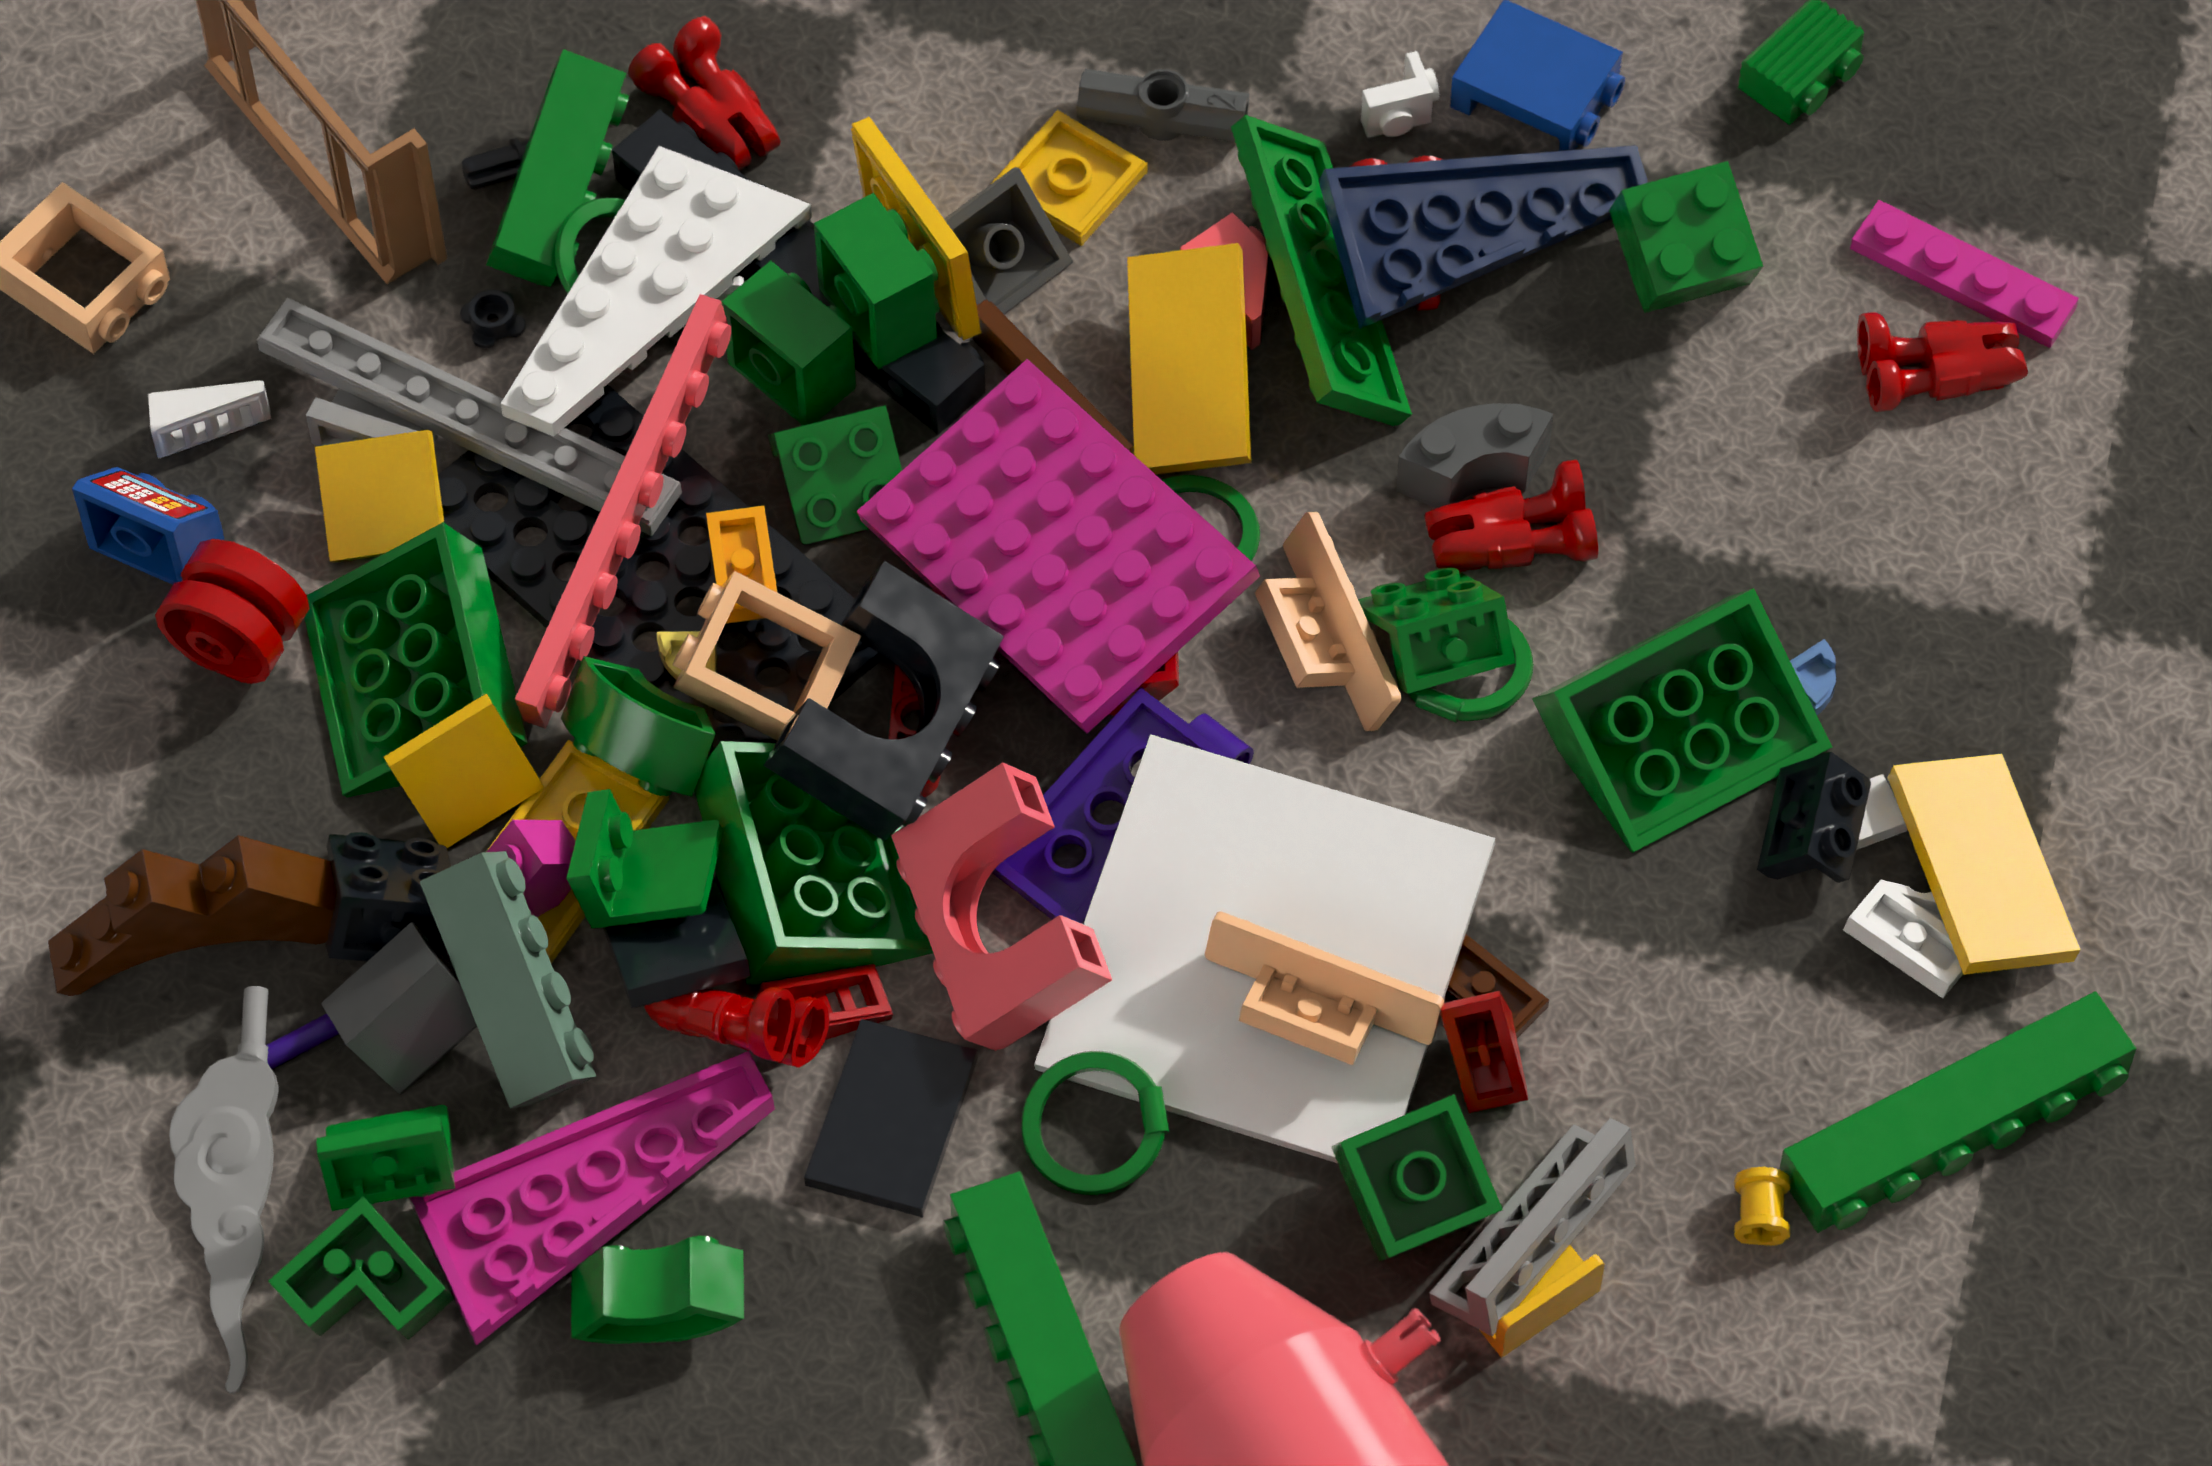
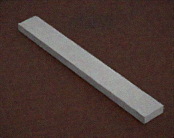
M288 297L257 338L259 351L415 425L430 430L434 434L599 512L625 459L624 455L566 428L562 429L555 436H551L506 418L502 415V398ZM661 474L663 475L664 482L657 503L653 508L646 507L638 524L642 532L653 536L682 493L681 483L664 474Z

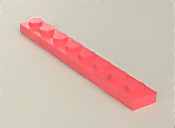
M700 294L515 697L516 704L525 722L546 729L553 712H560L567 702L571 689L569 676L576 661H582L583 656L587 657L593 643V623L600 608L606 610L615 596L618 579L615 575L623 557L629 559L637 548L641 528L638 524L646 507L653 508L660 497L664 482L663 475L661 474L669 456L675 458L681 451L686 436V425L684 423L692 406L698 408L705 398L709 384L707 373L714 357L721 358L728 347L731 337V326L728 325L721 300Z

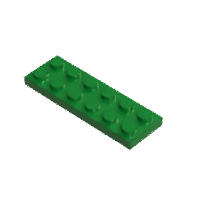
M1245 114L1231 126L1238 150L1237 156L1247 178L1252 194V205L1258 214L1266 239V250L1272 258L1280 284V294L1287 306L1295 332L1294 339L1301 351L1309 377V387L1316 399V403L1391 426L1402 424L1412 416V412L1383 322L1380 320L1359 329L1318 180L1324 169L1333 168L1325 142Z

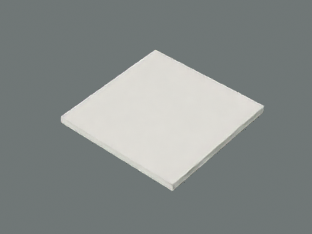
M1150 734L1083 924L1093 928L1112 981L1050 1019L1034 1063L1035 1070L1044 1072L1057 1061L1080 1052L1105 1051L1119 1054L1138 1064L1148 1073L1156 1086L1162 1087L1166 1111L1337 1163L1331 1146L1406 1115L1429 1045L1373 1025L1354 1064L1351 1065L1240 1022L1239 1017L1242 1004L1256 979L1205 958L1212 920L1218 911L1225 912L1351 962L1361 964L1400 981L1418 986L1444 999L1495 846V838ZM1090 1071L1067 1079L1139 1102L1138 1091L1125 1079L1112 1073Z

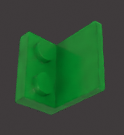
M886 405L767 435L773 457L779 456L798 535L803 544H811L869 529L862 523L856 511L902 471Z
M1442 568L1430 571L1424 575L1425 581L1407 586L1402 583L1380 585L1371 590V596L1358 599L1366 619L1389 633L1398 687L1407 694L1515 663L1504 596L1483 585L1481 582L1459 572L1456 568Z
M610 789L588 792L566 879L591 928L626 925L704 913L707 907L723 829L718 820H708L633 831L629 815L626 812H621Z
M436 1105L329 1125L326 1127V1136L316 1138L317 1155L332 1211L350 1208L363 1196L373 1205L412 1196L424 1197L436 1192L455 1189L450 1119L446 1105Z

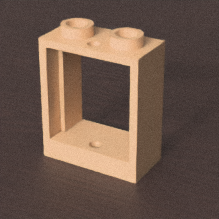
M63 182L0 241V290L93 354L106 342L112 343L118 340L126 331L130 318L145 304L152 305L163 296L170 280L164 252L161 248ZM80 229H83L131 262L86 308L34 274Z
M734 571L722 587L712 583L697 612V615L706 620L698 637L691 634L687 635L675 657L673 666L681 669V672L673 688L778 740L790 717L808 698L826 709L828 708L861 635ZM735 603L823 647L793 712L705 667Z

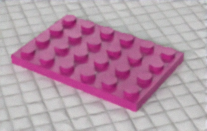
M1028 359L856 511L862 523L941 597L1003 635L1004 638L997 650L1086 734L1260 577L1256 565Z

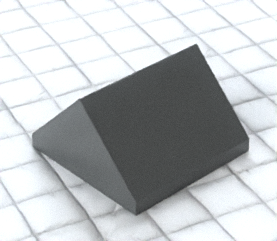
M1018 167L1012 168L944 218L968 251L977 305L987 299L1005 314L1073 263Z
M413 922L406 926L321 1003L345 1044L398 1094H402L477 1028L455 969Z

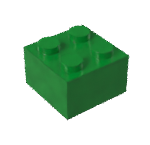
M1728 161L1623 189L1609 209L1640 304L1645 313L1751 284L1764 267Z
M871 193L814 223L819 290L830 305L836 306L848 317L853 326V336L877 369L937 339L936 314L940 312V306L935 296L934 281L938 280V272L930 255L924 249L917 251L909 241L906 226L896 210L890 209L887 211L876 195Z
M769 261L721 301L728 325L731 326V337L726 349L728 364L801 425L816 423L856 389L853 326L850 320L836 306L831 305L827 307L816 298L806 282L797 274L792 272L787 274L775 263Z
M1454 1094L1331 1146L1379 1261L1388 1259L1503 1210Z

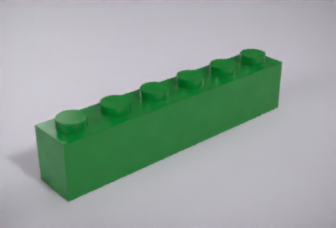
M2094 991L1783 1149L1779 1170L1789 1175V1192L1817 1233L1834 1224L1838 1230L1849 1228L1866 1216L1869 1211L1868 1207L1885 1198H1888L1891 1203H1896L1909 1197L1920 1187L1922 1179L1938 1171L1943 1176H1949L1960 1171L1973 1159V1153L1990 1144L1995 1149L2009 1146L2024 1134L2025 1127L2041 1118H2044L2047 1123L2063 1118L2076 1107L2078 1099L2094 1091L2098 1096H2105L2114 1092L2129 1078L2128 1073L2137 1048L2097 991Z
M1018 1171L950 1194L951 1218L943 1220L945 1234L954 1256L965 1253L971 1268L970 1272L964 1273V1281L973 1307L978 1309L985 1306L992 1325L984 1329L993 1359L996 1363L1006 1360L1013 1376V1380L1006 1382V1389L1013 1411L1017 1418L1028 1415L1035 1434L1027 1437L1034 1465L1137 1466L1021 1172Z

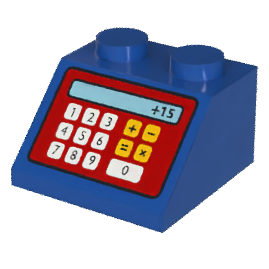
M115 467L78 479L72 487L90 549L172 585L183 581L181 572L201 541L213 538L225 539L218 511L211 503L197 495H188L186 497L167 489L158 479L149 474L139 473L135 475Z

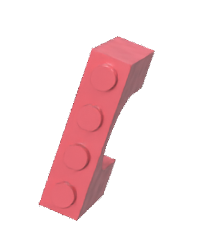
M1003 762L920 816L915 822L906 825L891 835L899 856L896 862L898 871L903 880L910 886L917 906L915 910L916 921L920 929L928 936L936 958L933 961L935 974L946 987L954 1008L951 1014L953 1024L965 1040L994 1051L1008 1047L1112 981L1093 928L1061 915L1012 946L999 952L989 953L980 939L977 927V907L981 891L991 873L1005 859L1055 827L1037 778Z

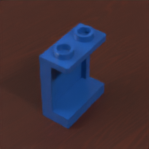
M1503 0L1452 76L1450 107L1470 116L1479 102L1556 137L1560 142L1559 151L1575 150L1579 144L1587 147L1598 129L1600 116L1597 115L1602 107L1606 105L1612 108L1623 91L1626 80L1624 76L1620 75L1623 52L1511 1Z

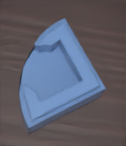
M1825 639L1790 661L1816 715L1820 714L1830 702L1837 676L1835 655Z

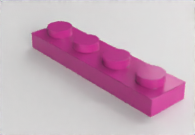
M1881 200L1877 201L1851 241V250L1996 322L2015 323L2018 333L2048 348H2051L2077 308L2078 297Z

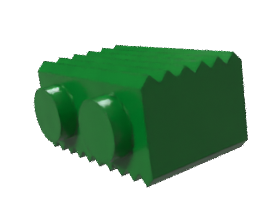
M1808 0L1742 61L1738 89L1789 125L1803 112L1807 115H1812L1823 104L1831 85L1838 79L1847 82L1860 68L1864 58L1863 54H1861L1864 31L1861 26H1855L1852 20H1847L1844 14H1838L1835 8H1830L1827 2Z

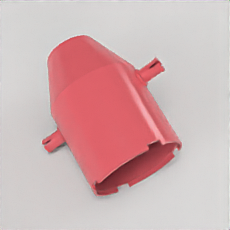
M1225 1252L1215 1253L1191 1261L1169 1273L1144 1292L1126 1312L1119 1327L1142 1466H1449L1394 1386L1398 1381L1397 1373L1431 1346L1440 1342L1439 1335L1435 1330H1428L1432 1326L1431 1323L1419 1310L1414 1308L1409 1312V1315L1373 1343L1369 1340L1363 1341L1358 1332L1234 1254Z

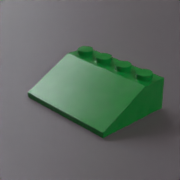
M442 522L307 595L310 609L304 619L343 796L348 798L401 786L385 761L384 756L484 694L488 695L518 745L522 747L528 744L521 713L515 701L516 691L483 550L480 546Z
M1754 588L1728 596L1532 698L1558 752L1631 853L1779 776L1780 768L1813 758L1832 748Z
M721 741L705 761L694 791L702 821L718 820L723 829L715 869L724 902L748 960L751 976L745 978L747 985H761V983L869 964H875V967L933 954L928 936L924 934L916 921L915 910L917 906L910 886L903 880L898 871L896 862L899 856L892 836L886 841L881 840L763 766L775 743Z

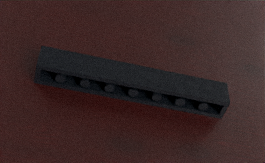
M660 109L612 149L615 179L630 192L659 146L749 180L740 173L737 165L730 157L722 152L717 154L700 142L699 137L689 125L682 121L676 123ZM810 220L799 229L793 226L775 241L776 248L761 261L755 258L736 274L743 277L745 282L769 261H772L787 274L792 272L800 276L816 298L827 307L831 306L819 290L814 224ZM937 320V339L877 369L853 336L855 370L938 435L986 393L985 365L979 353L969 344H959L943 332Z

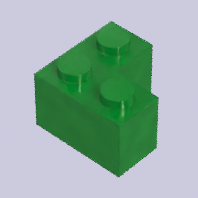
M364 1196L268 1280L306 1325L319 1336L325 1333L367 1296L391 1324L409 1340L454 1300L453 1295Z

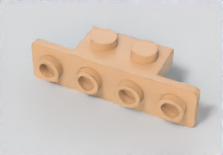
M1306 512L1283 543V549L1296 578L1265 579L1256 590L1255 595L1296 688L1345 686L1364 730L1376 731L1400 703L1401 694L1319 513Z
M1218 911L1213 918L1205 958L1256 979L1242 1004L1239 1017L1240 1022L1351 1065L1354 1064L1373 1025L1425 1045L1432 1043L1441 1016L1440 1010L1444 1004V999L1441 996L1225 912Z

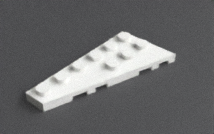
M659 146L502 400V415L551 436L558 434L604 395L603 387L627 367L633 370L647 358V350L663 336L667 335L670 338L685 326L700 294L715 299L733 285V277L755 258L761 261L776 248V240L793 226L799 229L811 219V204Z

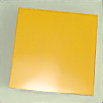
M1057 110L993 182L1012 168H1020L1055 231L1082 246L1148 172V163Z
M422 430L315 447L330 562L335 563L381 556L444 522L432 431Z
M484 694L384 756L388 766L438 844L444 845L447 848L545 788L487 694Z

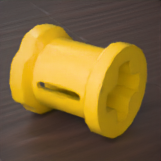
M1753 1167L1738 1172L1734 1177L1735 1191L1741 1195L1740 1220L1734 1225L1735 1238L1743 1244L1771 1246L1782 1244L1790 1238V1225L1784 1220V1194L1790 1190L1789 1175L1782 1170L1770 1167Z

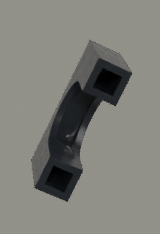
M884 561L863 584L841 626L861 635L859 641L895 663L907 675L915 688L920 706V720L916 734L903 739L878 738L861 731L808 698L788 720L763 766L881 840L886 841L901 825L905 827L915 822L921 815L928 799L920 795L927 780L934 783L946 768L952 752L945 747L951 735L954 734L959 737L971 721L977 707L969 701L976 688L983 691L996 674L1001 661L993 656L1004 636Z

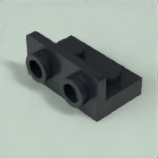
M1832 752L1780 768L1757 870L1768 878L1778 880L1816 868L1837 883L1849 880L1871 787L1870 779Z

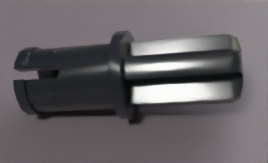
M518 138L510 139L509 146L465 158L462 161V171L467 185L471 189L477 190L515 179L528 140L520 142Z

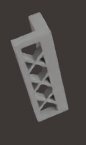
M1609 1118L1597 1134L1594 1135L1573 1124L1503 1206V1210L1497 1213L1430 1292L1431 1304L1493 1336L1497 1331L1499 1319L1515 1309L1635 1168L1631 1128ZM1579 1148L1580 1150H1582L1580 1154L1574 1159V1161L1569 1165V1167L1565 1170L1564 1165L1574 1155L1577 1149ZM1542 1197L1540 1201L1534 1206V1208L1529 1212L1528 1208L1535 1201V1199ZM1506 1239V1241L1493 1255L1492 1250L1495 1248V1246L1500 1242V1240ZM1470 1282L1465 1288L1467 1300L1455 1294L1464 1283Z

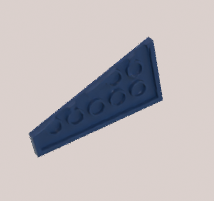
M1637 145L1324 169L1318 180L1359 329L1611 220L1612 217L1609 209L1621 190L1648 183Z

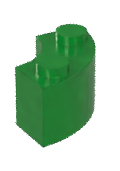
M583 656L561 716L564 726L574 737L573 745L576 749L585 754L599 757L615 768L638 778L640 787L659 796H670L672 792L692 797L715 737V732L705 708L683 702L661 691L647 681L639 669Z
M692 1236L676 1244L655 1249L631 1250L624 1246H605L598 1249L572 1270L571 1338L605 1344L684 1341L724 1330L744 1319L743 1250L721 1245L713 1237Z

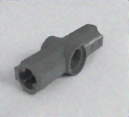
M1085 69L1082 72L1079 85L1076 116L1081 119L1140 127L1145 135L1158 141H1168L1177 138L1180 134L1235 142L1231 126L1245 114L1248 115L1250 93L1190 85L1186 83L1183 76L1169 69H1157L1147 73L1144 77Z

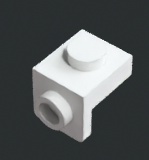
M1417 51L1405 54L1403 81L1363 90L1361 122L1368 138L1381 134L1388 137H1396L1407 133L1414 126L1431 123L1433 102L1439 100V87L1434 71L1431 68L1424 69Z

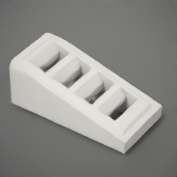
M261 380L148 394L150 428L158 458L166 457L271 419L264 381Z

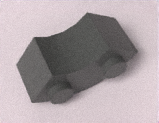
M1509 403L1476 405L1449 413L1426 426L1406 445L1399 456L1396 491L1434 508L1459 502L1462 498L1480 489L1515 486L1516 489L1525 492L1549 451L1553 413L1530 406Z

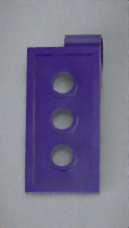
M1140 688L1043 795L1055 827L1005 859L992 873L1051 920L1061 915L1084 924L1120 822L1119 820L1110 825L1100 824L1092 818L1093 812L1100 803L1109 800L1117 801L1125 807L1135 779L1131 774L1132 768L1142 759L1150 734L1250 764L1252 761L1253 748L1206 713L1199 715L1188 724L1148 692ZM1066 844H1077L1086 850L1084 860L1074 868H1062L1053 862L1056 851Z

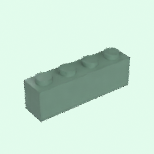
M506 851L481 852L421 880L420 884L509 1107L516 1108L534 1105L595 1078L596 1074L591 1064L594 1058L591 1043L586 1034L576 1027L568 1007L571 1003L569 988L563 977L553 970L545 950L548 947L546 931L540 920L536 916L531 915L523 895L526 888L525 879L516 862L508 857Z

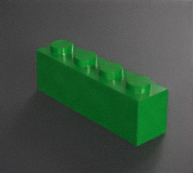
M565 49L562 50L552 70L486 262L487 266L538 285L551 287L558 274L555 264V243L562 223L577 207L588 201L595 200L596 193L587 190L592 173L600 176L603 174L613 144L604 141L609 124L615 127L619 126L628 103L629 96L620 92L626 76L625 72ZM577 241L574 243V259L579 247V242Z

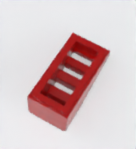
M875 964L761 983L758 991L759 994L767 988L779 987L789 990L794 997V1001L805 996L815 997L824 1001L829 1011V1029L825 1040L856 1031L861 1019L881 1023L891 1020L893 1017L891 1006ZM859 984L867 1007L856 1008L849 987ZM835 992L842 1011H832L826 994Z

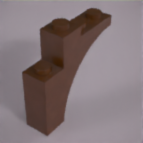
M240 835L236 836L201 864L141 849L104 878L107 895L105 898L48 940L56 991L67 996L79 995L92 986L130 967L155 958L198 947L222 943L268 940L293 941L315 945L326 943L337 896L330 860Z

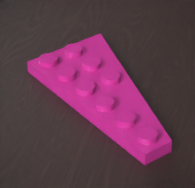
M749 1051L454 1172L455 1189L436 1192L424 1197H409L411 1207L476 1345L775 1110L772 1094Z

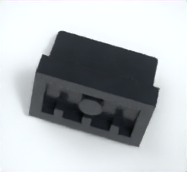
M353 832L348 835L330 834L327 842V851L337 896L326 943L328 957L333 959L369 961L406 926L413 922L443 957L450 962L449 954L420 884L421 880L451 867L447 847L424 838H411L407 841L379 839L363 832Z

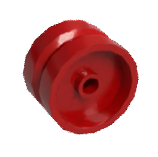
M214 538L201 541L181 572L183 581L173 584L155 614L158 628L176 649L196 664L242 683L254 684L264 682L284 651L283 641L292 638L310 609L307 595L291 575L277 563L259 552L232 541Z

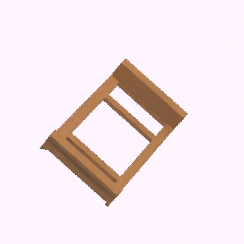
M195 0L208 54V60L204 65L385 283L392 282L430 258L437 265L446 261L447 255L428 146L419 133L412 129L370 154L259 23L255 0ZM257 46L321 122L334 189L259 101L249 50ZM232 60L234 61L235 71L231 68L228 62ZM345 152L362 171L374 237L357 218Z

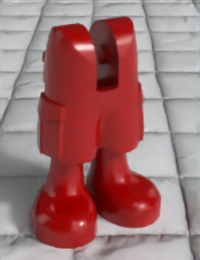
M706 16L697 17L684 25L677 34L673 46V55L663 44L654 43L648 45L633 58L628 68V77L637 89L652 96L662 97L674 105L675 110L672 115L676 123L682 121L689 125L699 137L700 142L716 154L718 152L726 154L733 160L740 171L751 163L749 150L741 136L759 156H765L781 145V140L774 125L760 108L761 104L757 94L752 91L740 74L735 70H720L718 67L716 56L721 44L719 28L710 18ZM679 68L703 89L698 86L690 88L681 76Z
M1867 312L1859 316L1857 324L1858 358L1862 374L1867 375L1866 390L1871 408L1875 412L1891 411L1900 404L1901 400L1925 392L1929 393L1930 398H1936V401L1969 396L1979 391L1997 390L2004 388V385L2012 384L2025 378L2028 374L2024 353L2017 349L2020 339L2015 323H1967V321L1961 320L1926 322L1921 326L1918 337L1902 338L1891 335L1888 323L1881 314ZM1921 363L1924 367L1911 370L1899 369V367Z
M1578 460L1562 461L1555 469L1553 483L1549 490L1539 495L1523 499L1521 490L1513 486L1488 493L1484 491L1473 496L1472 499L1447 504L1424 514L1428 535L1435 541L1432 545L1435 564L1440 569L1456 568L1459 572H1466V570L1482 569V567L1502 569L1530 566L1534 560V554H1560L1582 562L1598 558L1599 549L1596 525L1591 509L1586 508L1585 487ZM1559 523L1558 525L1531 530L1530 524Z
M779 987L767 988L760 992L755 999L708 988L644 1006L650 1018L665 1030H674L684 1035L708 1038L726 1045L730 1044L747 1051L750 1050L760 1058L798 1068L810 1062L819 1053L829 1029V1011L824 1001L810 996L801 997L794 1001V997L789 990Z

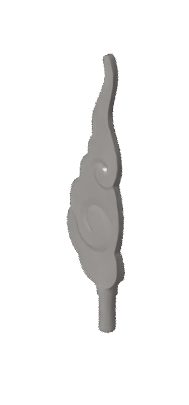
M249 986L244 989L241 1044L238 1045V1053L217 1061L207 1069L201 1077L197 1088L190 1092L177 1107L171 1120L169 1133L171 1149L176 1159L174 1167L175 1189L180 1199L191 1209V1228L198 1242L204 1247L205 1265L211 1275L210 1307L230 1358V1370L225 1388L231 1394H235L241 1389L248 1371V1353L242 1326V1307L263 1256L264 1230L260 1216L271 1184L274 1158L269 1118L274 1111L279 1090L277 1077L267 1062L268 1046L265 1045L268 989L260 986Z

